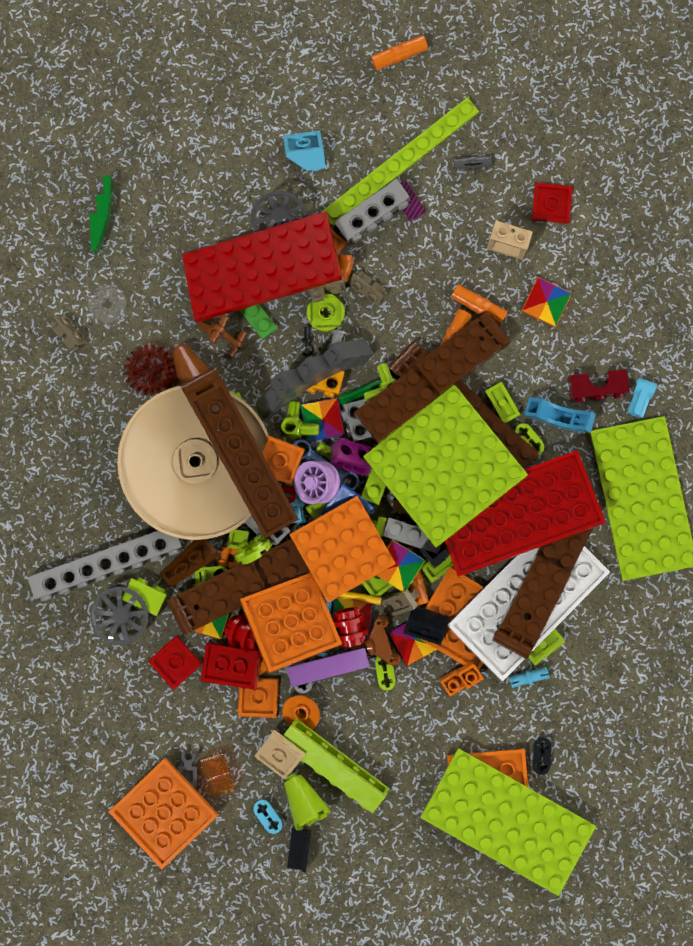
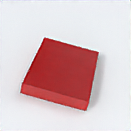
M206 642L200 681L256 690L261 653L259 650L248 649V652H245L240 647Z

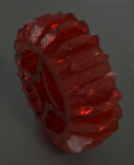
M144 345V351L137 347L139 353L136 354L134 351H131L132 356H134L133 359L127 357L126 360L130 364H124V368L129 369L124 372V375L130 376L126 379L127 383L132 382L130 388L134 389L137 387L136 392L138 394L143 389L144 396H147L148 390H150L152 396H155V390L157 389L159 393L162 392L160 389L162 386L167 390L166 381L172 384L173 380L169 376H175V373L170 371L175 369V365L170 364L173 362V358H167L169 356L167 351L162 354V347H159L157 351L155 345L151 346V350H149L148 345ZM151 356L160 358L164 365L153 364ZM145 357L144 364L135 369L137 362ZM149 364L152 367V369H154L150 376L145 371ZM164 371L163 377L154 384L155 376ZM135 375L146 376L149 385L138 382Z

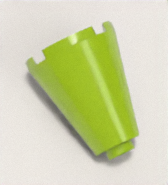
M294 773L286 778L287 781L284 783L294 827L297 831L302 830L303 825L311 826L326 818L327 814H331L330 808L302 775Z

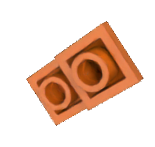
M473 662L440 678L439 681L451 697L465 687L467 689L471 688L484 678Z

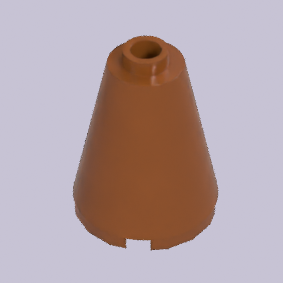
M180 344L174 348L172 355L179 386L208 370L207 366L189 345Z

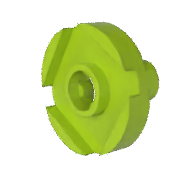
M325 293L324 301L313 303L312 300L307 307L308 321L314 329L321 332H331L333 329L339 328L345 317L344 305L332 294ZM324 308H328V311L331 312V315H328L327 318L320 314V312L324 311Z
M260 533L250 542L243 541L237 546L239 550L234 554V557L238 564H241V562L243 565L251 563L262 556L260 552L264 549L268 551L272 543L268 537L264 538L262 533Z

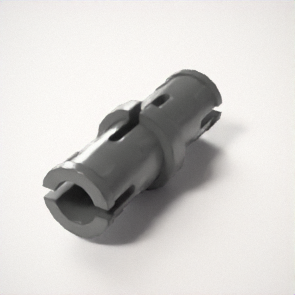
M470 155V157L453 158L454 170L470 168L475 170V168L492 167V156L475 157Z

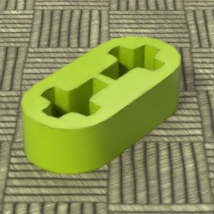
M519 424L515 428V432L519 435V428H526L528 430L526 434L529 439L527 440L524 435L520 437L530 445V440L534 444L538 443L540 445L538 447V455H540L544 450L542 440L528 424Z
M377 656L375 666L378 684L383 690H391L396 682L394 668L392 665L386 664L387 671H383L382 665H378V661H381V658ZM384 673H387L388 678L392 679V683L389 684L390 687L381 684V681L384 680Z

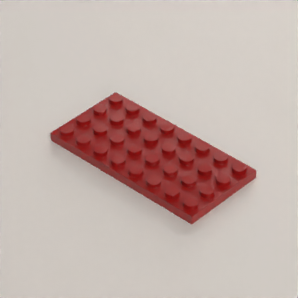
M326 211L182 254L193 318L196 323L343 280Z
M578 450L524 469L528 474L526 478L445 541L458 577L606 523Z

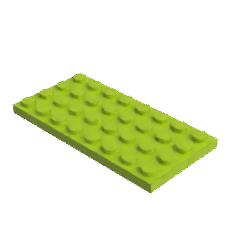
M665 416L591 431L590 437L622 581L693 567V540Z
M457 748L420 816L421 819L557 896L560 895L596 828V825Z

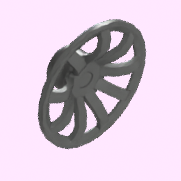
M284 191L267 193L260 197L252 207V227L255 232L261 230L257 224L268 220L270 221L265 229L273 227L274 224L278 226L288 223V220L301 219L290 214L300 209L302 210L303 218L307 217L306 207L297 196ZM273 196H285V197H284V200L282 201V200H274V197H273ZM267 198L270 201L269 208L260 205ZM290 198L298 203L297 206L292 208L287 206ZM256 210L268 213L262 218H255Z
M114 587L105 590L95 599L91 607L90 621L95 633L103 641L112 645H126L137 640L146 629L148 608L143 598L137 592L125 587ZM117 592V605L113 604L106 595ZM122 592L133 595L126 605L123 604ZM102 599L111 608L110 611L96 609ZM138 600L143 610L132 611L130 608ZM95 614L109 616V619L97 625ZM144 615L142 626L136 624L132 620V616ZM112 623L113 627L107 637L100 629ZM128 624L138 630L131 638H129L127 632ZM121 627L124 640H113L117 629Z

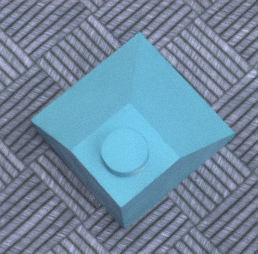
M320 131L283 135L287 158L307 171H319L326 168Z

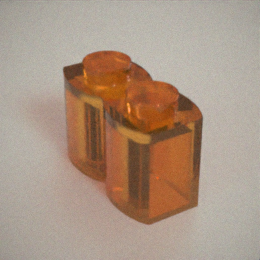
M225 753L201 760L199 770L201 776L205 775L207 783L204 784L207 795L211 794V797L215 798L236 790Z

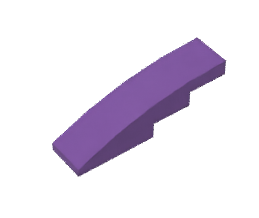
M362 648L287 668L291 687L368 668L370 665L366 649Z

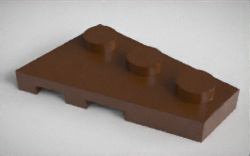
M207 539L194 540L159 574L172 587L221 556V554Z

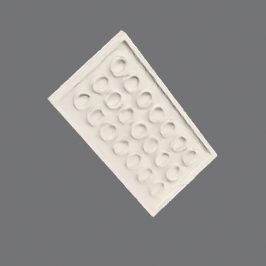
M585 546L533 650L610 573ZM538 548L517 555L447 625L501 681H504L525 658L493 642L492 638ZM525 613L524 619L529 620V615Z

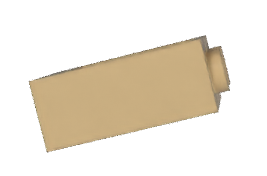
M495 221L486 249L523 260L533 232Z

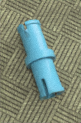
M546 666L532 671L528 669L525 670V673L509 676L512 688L525 684L533 685V682L550 678Z

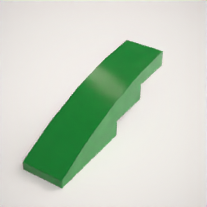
M111 175L103 176L104 194L96 195L97 213L89 214L91 252L93 255H97L100 250L110 220L113 200V179Z

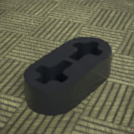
M544 737L537 738L533 744L532 769L539 775L548 773L551 763V742ZM541 741L548 745L544 749L543 755H540L541 750L537 747L538 744H541ZM540 757H543V764L546 765V768H543L542 771H539V768L536 767V764L540 763Z

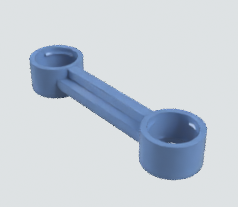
M298 440L293 444L305 443L308 446L309 452L302 456L301 460L329 462L311 450V446L307 441ZM336 468L340 478V486L343 485L342 480L345 476L352 475L356 478V486L351 489L355 490L359 484L358 476L355 473L344 472Z

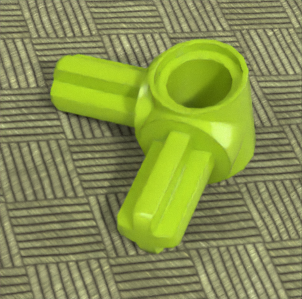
M386 363L377 366L382 383L379 385V389L364 393L366 403L396 381L395 378H392Z
M296 401L290 402L288 416L284 418L281 425L287 438L296 440L301 438L302 435H319L320 426L318 424H304L299 419L300 403ZM291 426H296L293 431H288Z

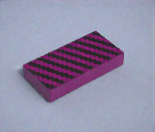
M405 180L400 184L409 195L410 202L402 211L409 222H412L425 214L426 210Z

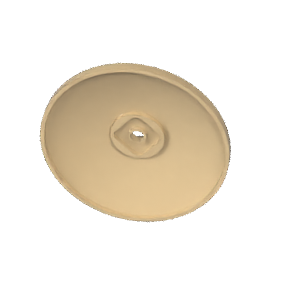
M180 386L156 394L133 414L125 427L119 444L117 458L118 475L129 504L146 523L156 530L176 538L201 540L224 535L247 521L251 513ZM229 392L262 452L269 435L262 420L244 400ZM213 405L211 410L212 412H218L219 408L217 405ZM192 456L200 458V464L196 467L191 466L189 463Z

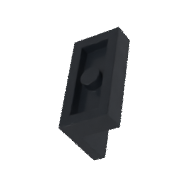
M424 548L419 550V553L433 569L437 568L450 556L444 549L432 559Z
M417 606L414 610L410 611L404 634L441 645L446 633L449 617Z
M292 828L287 868L299 869L306 873L311 830L302 829L297 831L295 828Z

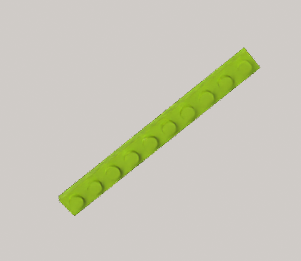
M467 97L325 208L322 212H327L331 226L335 227V221L387 186L479 114V110Z

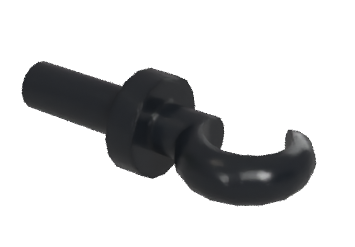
M309 326L304 327L305 339H302V342H305V347L311 348V353L306 354L303 352V354L310 356L313 353V347L310 345L312 339H309Z

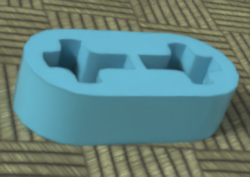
M258 800L254 805V813L269 833L276 834L280 832L283 822L267 800ZM258 804H266V812L269 815L266 816L263 812L259 813L257 811L259 809ZM269 817H271L273 821L277 820L279 822L277 824L278 829L275 830V828H269V825L271 824L268 820Z

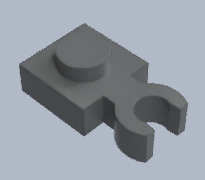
M184 751L181 754L184 765H178V771L192 786L196 787L198 786L199 766H194V762L197 759V752H193L192 759H188L186 757L187 751Z

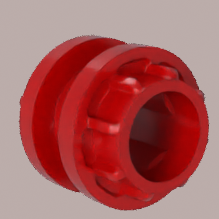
M357 607L344 608L334 612L332 620L335 627L338 628V635L342 642L341 646L353 647L364 643L366 640L365 636L368 634L367 628L361 627L360 622L365 620L364 614L360 613Z
M243 613L231 617L225 628V637L228 639V643L234 647L240 646L241 650L248 652V649L259 650L246 615Z

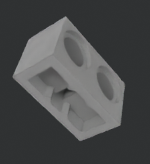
M365 399L344 404V410L341 411L343 421H347L349 428L346 429L348 439H353V442L356 443L373 438L366 428L364 435H357L355 429L358 426H364L357 417L350 415L351 409H359L366 404Z

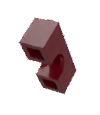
M627 369L608 371L605 374L606 383L603 387L592 385L589 373L570 375L567 378L570 400H575V403L587 402L588 398H594V401L606 400L607 396H613V399L625 398V394L630 392Z

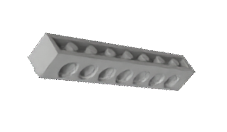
M156 531L27 578L34 599H41V602L52 599V595L59 592V595L71 592L70 588L77 586L78 589L89 585V581H103L107 579L106 575L114 573V576L125 573V568L132 566L133 569L144 566L143 562L150 560L151 563L162 559L161 556L167 553L169 556L180 553L179 549L183 548L180 538ZM162 539L165 540L166 547L163 550H158L156 547L157 542ZM142 546H146L148 549V553L144 557H141L138 553L139 548ZM127 552L129 554V561L122 563L120 556ZM105 559L111 561V567L107 570L102 567V562ZM88 565L93 569L90 576L84 574V568ZM69 572L74 574V580L71 583L66 581V575ZM53 578L56 581V586L54 589H49L47 583Z

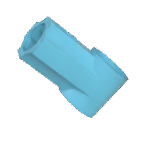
M638 377L627 413L643 418L649 400L652 399L657 384Z

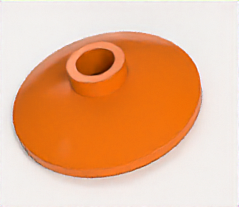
M295 695L287 699L283 705V717L289 726L296 718L310 729H314L319 723V708L309 697Z

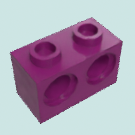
M338 438L331 446L330 463L335 468L365 476L372 468L363 456L374 447L367 446L364 443L352 442L346 438Z

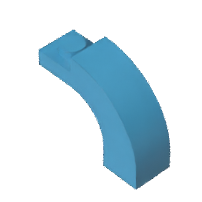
M529 397L524 416L564 430L581 433V431L591 432L596 414L590 411L558 406L542 398Z

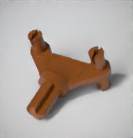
M222 315L219 323H211L207 320L198 322V329L208 333L210 337L208 340L216 344L220 337L232 344L227 354L229 357L234 359L238 350L244 346L242 343L248 334L241 330L236 340L230 336L224 329L230 320L227 316Z
M384 616L376 619L371 635L366 639L365 643L351 647V651L365 648L367 654L370 653V655L378 656L392 666L398 665L402 659L401 655L392 652L385 631V627L388 626L390 621Z

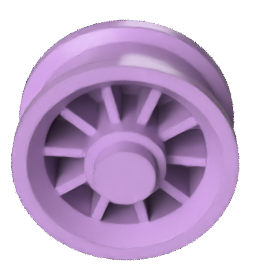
M308 461L297 469L294 477V487L298 497L305 503H328L336 497L339 491L340 478L336 468L331 463L326 461Z

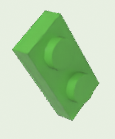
M259 304L239 310L262 340L278 329Z

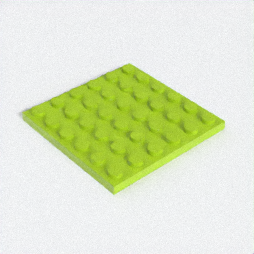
M455 385L363 456L435 548L528 476L526 471Z

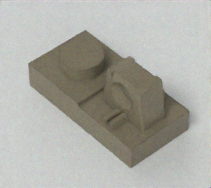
M342 276L343 280L307 290L308 294L312 297L313 303L324 301L325 293L338 294L345 291L346 283L344 276Z
M416 589L413 591L405 590L384 597L381 603L390 617L414 610L418 606L415 599L419 594Z

